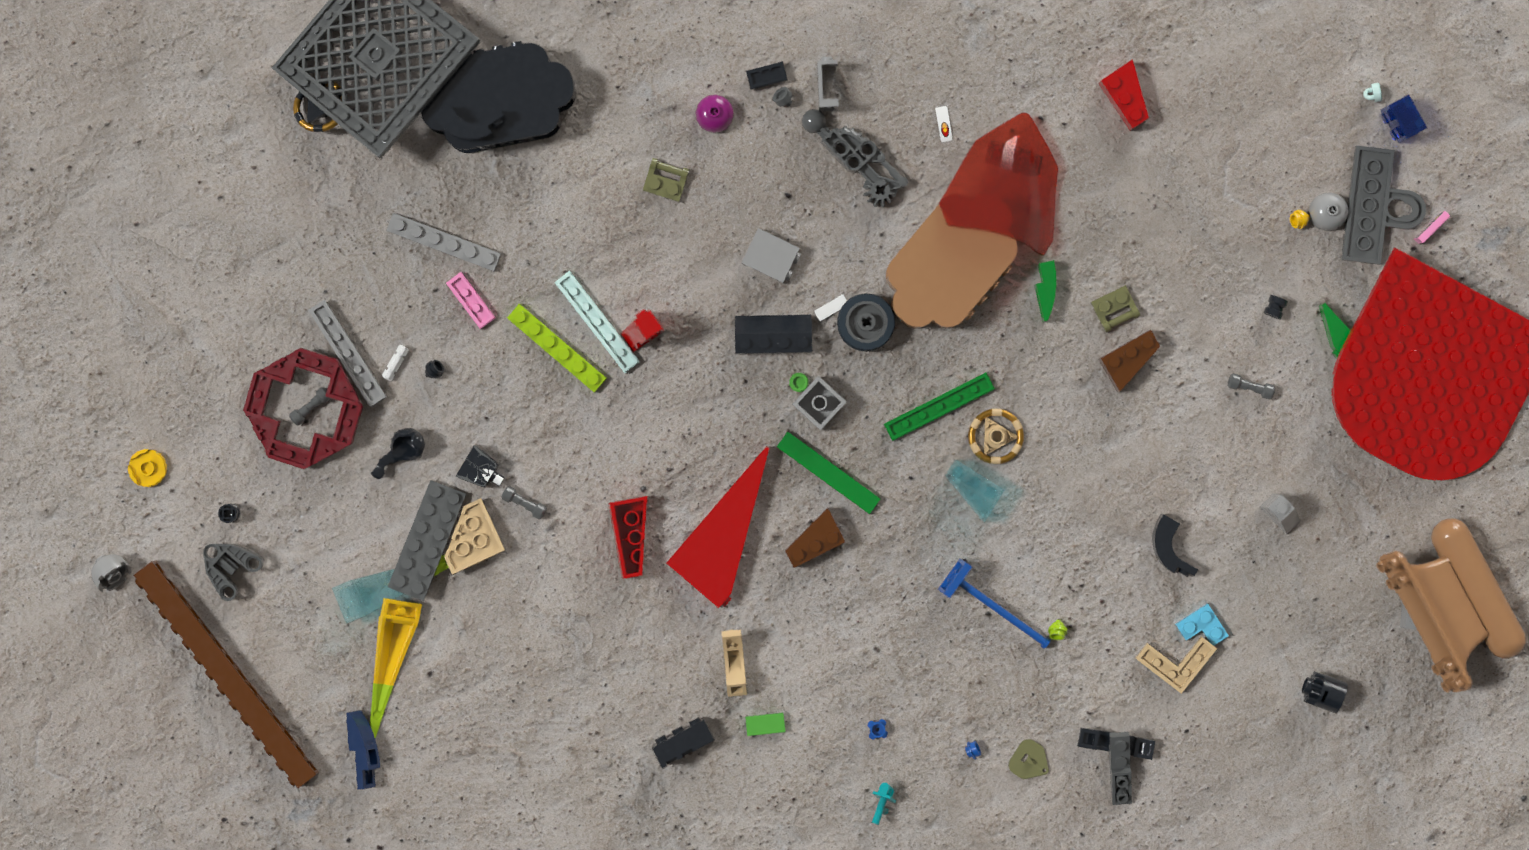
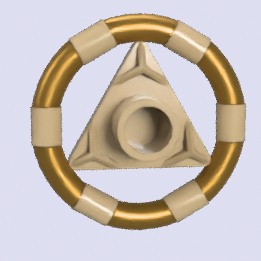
M1003 409L986 410L980 413L970 425L968 432L969 446L973 453L986 463H1006L1016 457L1024 442L1023 427L1017 417L1009 411ZM1002 416L1012 422L1017 435L987 417ZM985 419L983 453L975 440V433L981 421ZM1017 438L1014 447L1007 455L1002 457H990L987 455Z

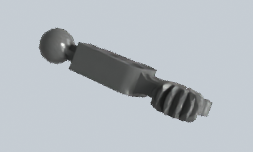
M811 109L805 112L802 117L804 129L809 133H818L822 138L820 143L848 172H858L866 180L863 187L869 191L863 195L865 197L870 196L867 200L868 203L874 200V207H877L878 202H880L881 207H885V201L888 204L892 202L889 197H896L897 189L907 186V178L903 177L885 160V155L878 149L875 143L867 137L864 138L861 132L858 133L854 131L855 128L852 127L850 129L847 126L830 131L825 125L826 118L821 111ZM839 144L843 145L845 147V153H837L835 150V146ZM866 145L870 146L872 148V154H864L862 151V147ZM849 159H856L858 167H850L848 164ZM868 163H881L895 180L879 176ZM886 183H889L882 192L884 195H877L875 193L877 191L876 187L879 189Z

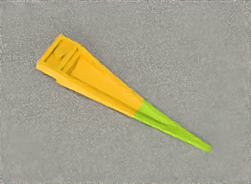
M383 598L381 614L378 620L370 726L375 738L398 672L418 626L422 607L420 603Z

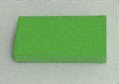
M783 712L745 716L747 736L785 732Z

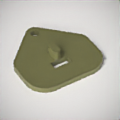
M1025 739L1020 743L1008 763L1010 771L1021 779L1046 775L1049 771L1044 748L1031 739ZM1027 754L1028 757L1025 762L1021 761L1024 755Z

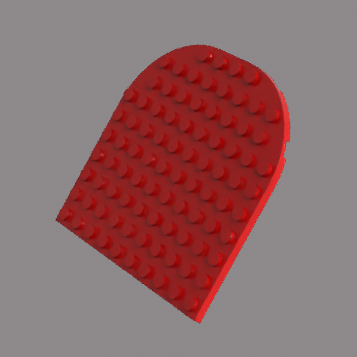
M1393 248L1334 366L1333 388H1331L1332 402L1341 427L1352 441L1365 452L1418 478L1449 480L1475 471L1488 462L1501 447L1529 394V319L1403 251Z

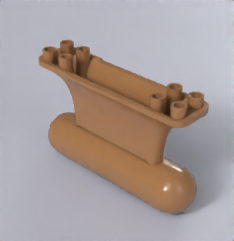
M1447 518L1440 521L1433 528L1431 534L1433 546L1440 558L1429 563L1416 565L1408 563L1401 552L1393 551L1380 556L1377 568L1380 572L1386 573L1388 577L1386 580L1387 587L1391 590L1394 589L1403 602L1431 654L1430 657L1434 662L1432 670L1436 675H1441L1443 679L1441 687L1448 693L1450 691H1466L1471 688L1472 681L1466 671V663L1471 652L1483 640H1485L1489 650L1495 656L1509 659L1517 656L1524 649L1526 637L1468 527L1461 520Z

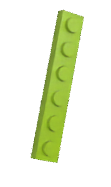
M518 304L507 317L508 320L594 393L607 379L521 304Z

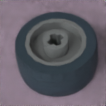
M869 293L858 294L847 300L840 309L837 327L841 338L848 346L858 351H873L881 348L891 338L895 329V316L891 306L883 298ZM868 319L870 324L863 326L862 321Z

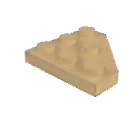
M482 498L463 506L449 548L444 556L452 575L505 551Z

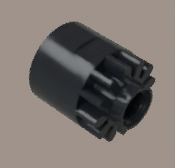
M1314 671L1313 675L1311 674L1310 678L1307 677L1303 683L1301 691L1304 694L1303 702L1337 714L1345 700L1348 684L1347 682Z

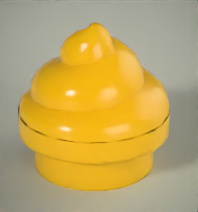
M1300 209L1290 215V223L1293 228H1305L1310 220V215Z

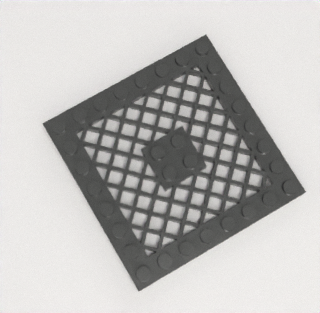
M329 0L272 66V69L379 159H382L481 42L478 37L432 0H400L403 3L396 4V0H391V5L384 6L383 0H378L377 7H370V0ZM365 1V8L357 9V2ZM404 8V16L396 17V9ZM409 8L416 14L409 15ZM391 10V17L383 18V11ZM378 12V19L370 20V13ZM365 14V21L358 22L357 15ZM352 16V23L345 24V17ZM418 19V27L410 28V20ZM423 19L430 25L423 26ZM404 21L405 28L397 29V22ZM392 23V30L384 31V24ZM379 25V32L374 28L371 30V26ZM366 27V34L358 35V28ZM353 28V36L345 37V29ZM340 30V38L332 39V31ZM431 30V38L423 39V31ZM436 30L443 36L436 37ZM418 32V40H410V33ZM405 34V41L397 42V35ZM392 36V42L385 37ZM353 41V49L346 50L345 42ZM445 41V49L437 50V42ZM340 43V51H333V44ZM432 43V51L424 52V44ZM327 45L328 52L320 53V46ZM419 45V52L411 53V46ZM406 47V54L401 55L403 52L399 48ZM346 55H350L349 58L353 62H346ZM341 56V63L333 64V57ZM432 56V64L424 65V57ZM328 58V65L320 66V59ZM419 58V65L411 66V59ZM315 60V67L307 68V61ZM406 60V67L398 68V61ZM359 66L367 73L359 74ZM354 67V74L346 75V68ZM341 69V76L334 77L333 70ZM321 71H328V78L321 79ZM420 71V78L412 79V72ZM314 72H315V79H314L312 76H310L308 73H314ZM407 73V80L399 81V74ZM393 74L394 82L386 83V75ZM367 78L368 86H360V79ZM373 78L377 81L381 79V84L373 85ZM355 80V87L347 88V81ZM342 82V89L334 90V83ZM329 83V91L321 84ZM407 86V93L399 94V87ZM394 87V95L386 96V88ZM381 89V97L373 98V90ZM368 91V99L360 100V92ZM355 93V100L347 101V94ZM335 95H342V101H340ZM395 100V108L387 109V101ZM381 102L382 110L374 111V103ZM368 104L369 112H361V105ZM349 106H355L356 113ZM382 115V123L374 124V116ZM369 117V124L362 118Z

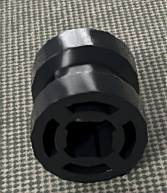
M1270 295L1268 299L1269 305L1265 307L1263 313L1281 320L1283 308L1287 306L1288 301Z
M225 504L218 510V517L224 523H232L240 518V509L235 504Z

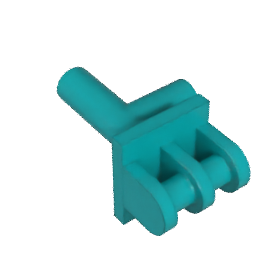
M885 782L880 785L878 792L873 791V794L879 798L871 822L875 825H879L882 814H888L889 810L885 807L887 801L896 803V800L892 798L894 789Z

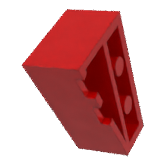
M1133 59L1098 83L1130 131L1149 118Z

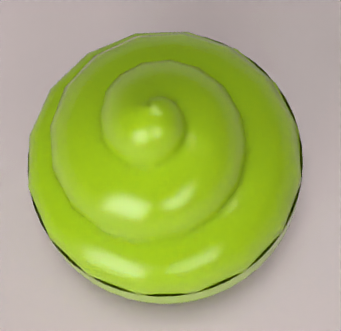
M1059 619L1056 620L1048 628L1049 637L1054 640H1063L1067 635V627Z

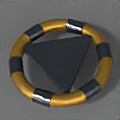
M329 83L321 84L324 87H329ZM334 83V90L342 89L341 86ZM298 92L294 100L293 112L300 126L311 132H325L338 125L334 120L326 124L312 125L311 123L322 117H328V115L309 99L306 122L300 111L301 101L305 96ZM338 95L340 101H342V95Z

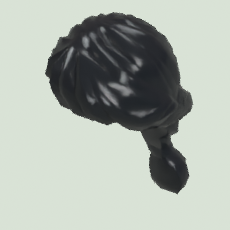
M413 428L394 432L391 438L390 451L379 459V463L371 472V475L376 479H381L385 474V466L394 464L397 461L421 458L425 442L420 432Z

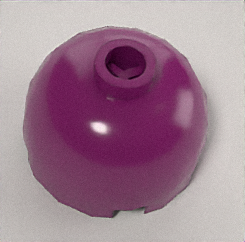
M716 94L703 98L697 105L695 112L696 120L700 127L710 133H720L728 129L734 116L733 107L729 100Z

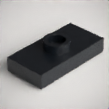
M783 61L746 71L750 90L788 81Z

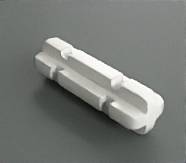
M403 345L397 347V353L393 354L387 365L388 369H385L382 377L389 381L394 378V372L398 371L404 360L403 356H406L409 351Z

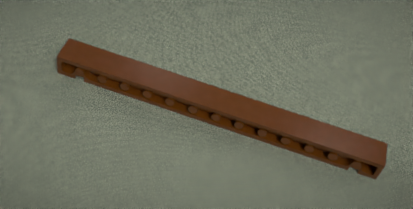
M151 561L134 574L137 586L140 589L144 588L148 594L146 595L148 600L153 605L156 604L160 609L158 612L161 617L171 623V630L176 635L179 634L183 639L181 642L187 650L191 649L194 653L193 658L199 665L202 664L208 678L210 680L214 679L218 684V691L223 696L226 695L230 700L228 702L233 710H238L242 715L240 717L242 722L252 728V734L255 739L261 740L265 745V752L275 758L277 761L275 764L279 770L286 772L289 776L287 777L289 783L293 787L300 788L318 774L319 771L313 763L308 760L300 746L171 579L166 576L157 561Z

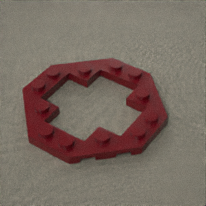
M299 348L253 373L243 408L245 415L253 425L252 428L263 444L268 458L301 469H307L353 444L363 406L339 360L305 348ZM296 367L330 377L325 396L343 402L333 437L317 432L314 433L310 450L277 440L276 437L281 421L263 415L273 380L289 385L292 384Z

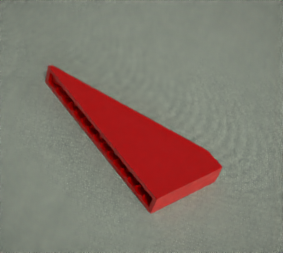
M767 446L666 563L718 608L721 605L725 607L732 599L729 596L732 593L769 448Z

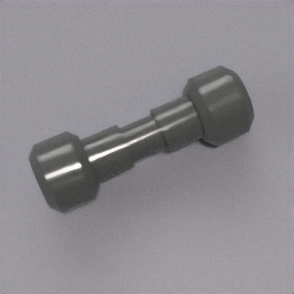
M1235 373L1231 374L1228 379L1227 385L1231 389H1248L1261 394L1262 398L1268 400L1274 396L1275 386L1272 384L1251 383Z
M325 387L319 388L316 391V396L308 404L299 410H293L289 414V418L295 425L300 426L312 409L319 406L322 402L327 403L331 399L325 396L327 389Z
M507 486L501 496L502 500L508 503L512 501L517 505L525 507L538 520L543 518L547 507L541 503L535 504L524 499L511 486Z

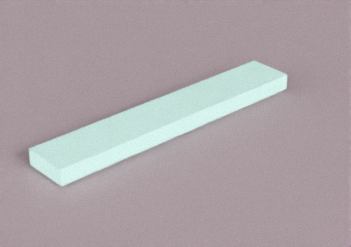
M570 271L554 282L624 373L640 362Z

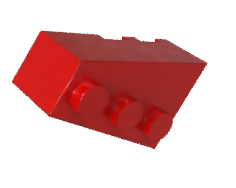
M643 309L635 315L636 319L620 333L632 352H635L665 332L651 310L646 311Z

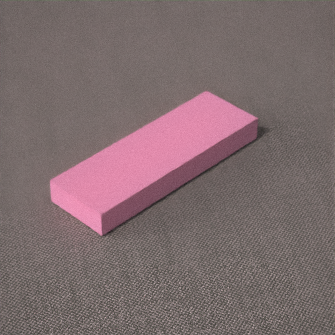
M462 272L446 283L479 329H482L496 319Z

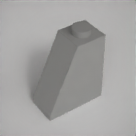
M1273 493L1260 506L1285 534H1288L1300 522L1296 509L1282 494Z

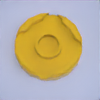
M144 449L132 455L128 465V473L135 484L142 487H152L163 481L167 473V464L159 452Z

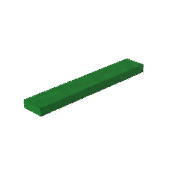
M987 372L884 423V426L891 440L894 441L987 394L995 388Z
M787 432L777 445V448L868 514L872 512L880 501L878 496L791 433Z

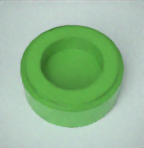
M802 373L792 375L789 381L791 389L795 392L804 391L809 383L808 378Z

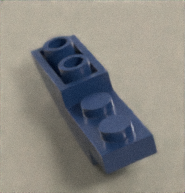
M362 710L347 712L349 751H355L357 788L368 789L376 787L375 769L380 768V759L371 726Z

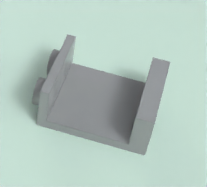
M822 57L821 61L817 62L818 106L821 112L838 111L839 99H823L822 69H836L837 60H833V57Z

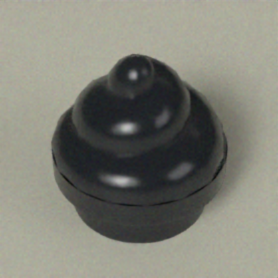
M433 360L426 364L425 376L427 378L438 379L443 375L444 366L440 361Z

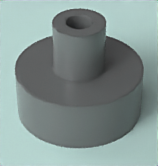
M781 87L774 93L772 99L779 107L784 105L789 107L792 104V92L787 87Z

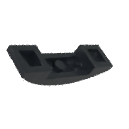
M1080 728L1077 747L1109 752V733L1115 732ZM1130 735V755L1152 760L1156 741Z

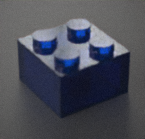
M1409 94L1380 110L1383 122L1385 124L1388 123L1391 129V137L1394 141L1397 140L1398 143L1427 129Z

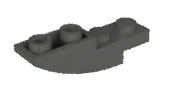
M1129 732L1109 733L1112 804H1132Z

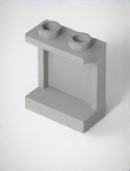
M758 228L742 260V264L783 284L785 280L789 281L793 273L790 268L793 263L797 264L801 253H799L800 248Z

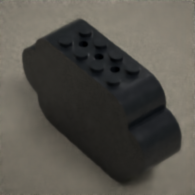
M522 41L511 43V46L503 47V45L493 46L492 50L488 51L476 49L424 108L421 116L429 128L438 134L445 135L447 141L456 150L466 154L546 139L554 136L559 131L562 124L561 112L568 110L574 104L576 99L575 82L570 71L563 64L551 62L546 51L535 43L522 44ZM450 105L458 117L468 123L480 122L498 109L502 111L506 118L503 119V123L496 128L492 126L490 128L494 134L493 136L480 141H464L445 131L433 115Z

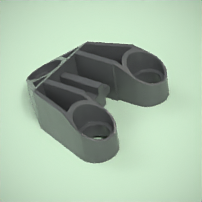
M209 544L203 550L206 574L223 600H234L238 595V587L217 564L230 575H233L239 567L226 556L228 554L248 571L257 572L264 565L263 558L257 553L237 544ZM210 547H215L218 551L215 558L209 557L207 553ZM252 558H256L259 561V566L256 569H252L249 566V561ZM226 587H231L234 591L231 598H227L223 593Z

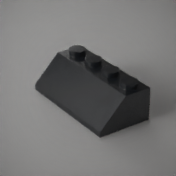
M811 314L735 316V354L812 353Z

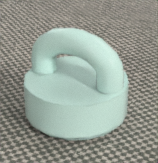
M1379 83L1371 84V88H1367L1363 92L1365 99L1374 100V102L1382 101Z

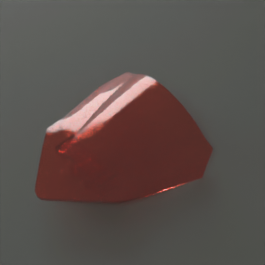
M1020 113L977 139L962 161L940 200L939 206L948 226L982 230L1007 236L1022 242L1037 254L1044 256L1054 236L1058 166L1032 117L1028 113Z

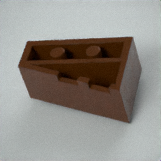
M1148 330L1098 360L1116 391L1120 392L1159 349L1160 345L1153 332Z
M828 507L786 548L785 552L793 568L845 542Z

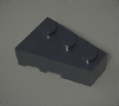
M699 717L689 722L690 725L683 729L680 726L672 730V735L668 737L662 735L655 739L656 743L653 744L652 750L662 769L667 767V764L679 760L683 756L715 740L705 718L701 720Z

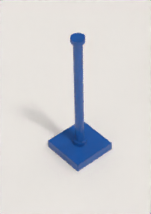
M959 558L938 590L950 598L960 586L1036 640L1045 649L1051 639L1040 635L964 580L972 566Z

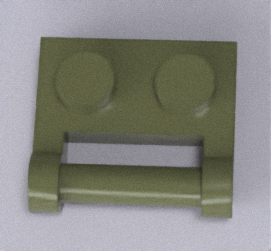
M652 158L643 191L679 202L689 169H681ZM659 169L681 176L680 181L654 174L655 170Z
M1126 285L1090 302L1106 333L1111 331V328L1133 317L1136 319L1141 316ZM1129 306L1130 311L1107 322L1105 316Z

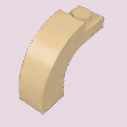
M741 630L722 631L728 697L747 695Z

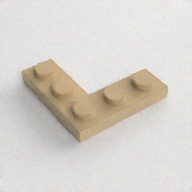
M1201 636L1178 666L1148 643L1145 644L1135 658L1182 694L1217 648Z

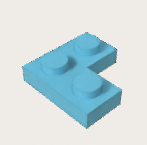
M1208 603L1175 623L1185 640L1202 631L1212 645H1216L1229 636Z

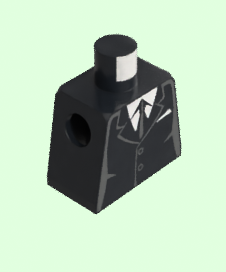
M477 445L472 447L456 474L457 478L486 488L489 482L500 487L505 478L496 472L500 464Z

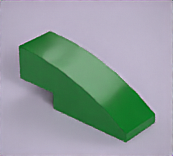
M1054 260L1038 264L1041 283L1035 284L1034 287L1042 322L1048 321L1055 300L1056 268Z

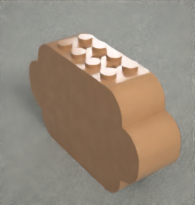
M953 194L940 202L887 267L886 280L890 288L895 291L891 301V308L899 321L907 327L915 329L925 327L930 322L937 327L948 329L960 324L964 319L966 321L970 319L975 313L973 308L976 304L980 306L988 297L986 292L994 290L1000 283L998 278L1001 275L1004 277L1011 270L1012 266L1010 264L1017 255V242L1013 235L1008 232L1012 223V214L1009 207L1003 201L990 194L980 195L973 201L964 195Z

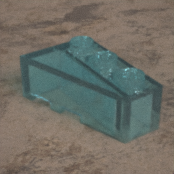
M954 459L944 476L980 520L985 523L1003 494L1004 489Z

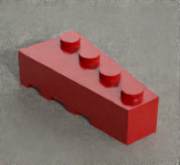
M647 496L608 503L621 578L642 576Z

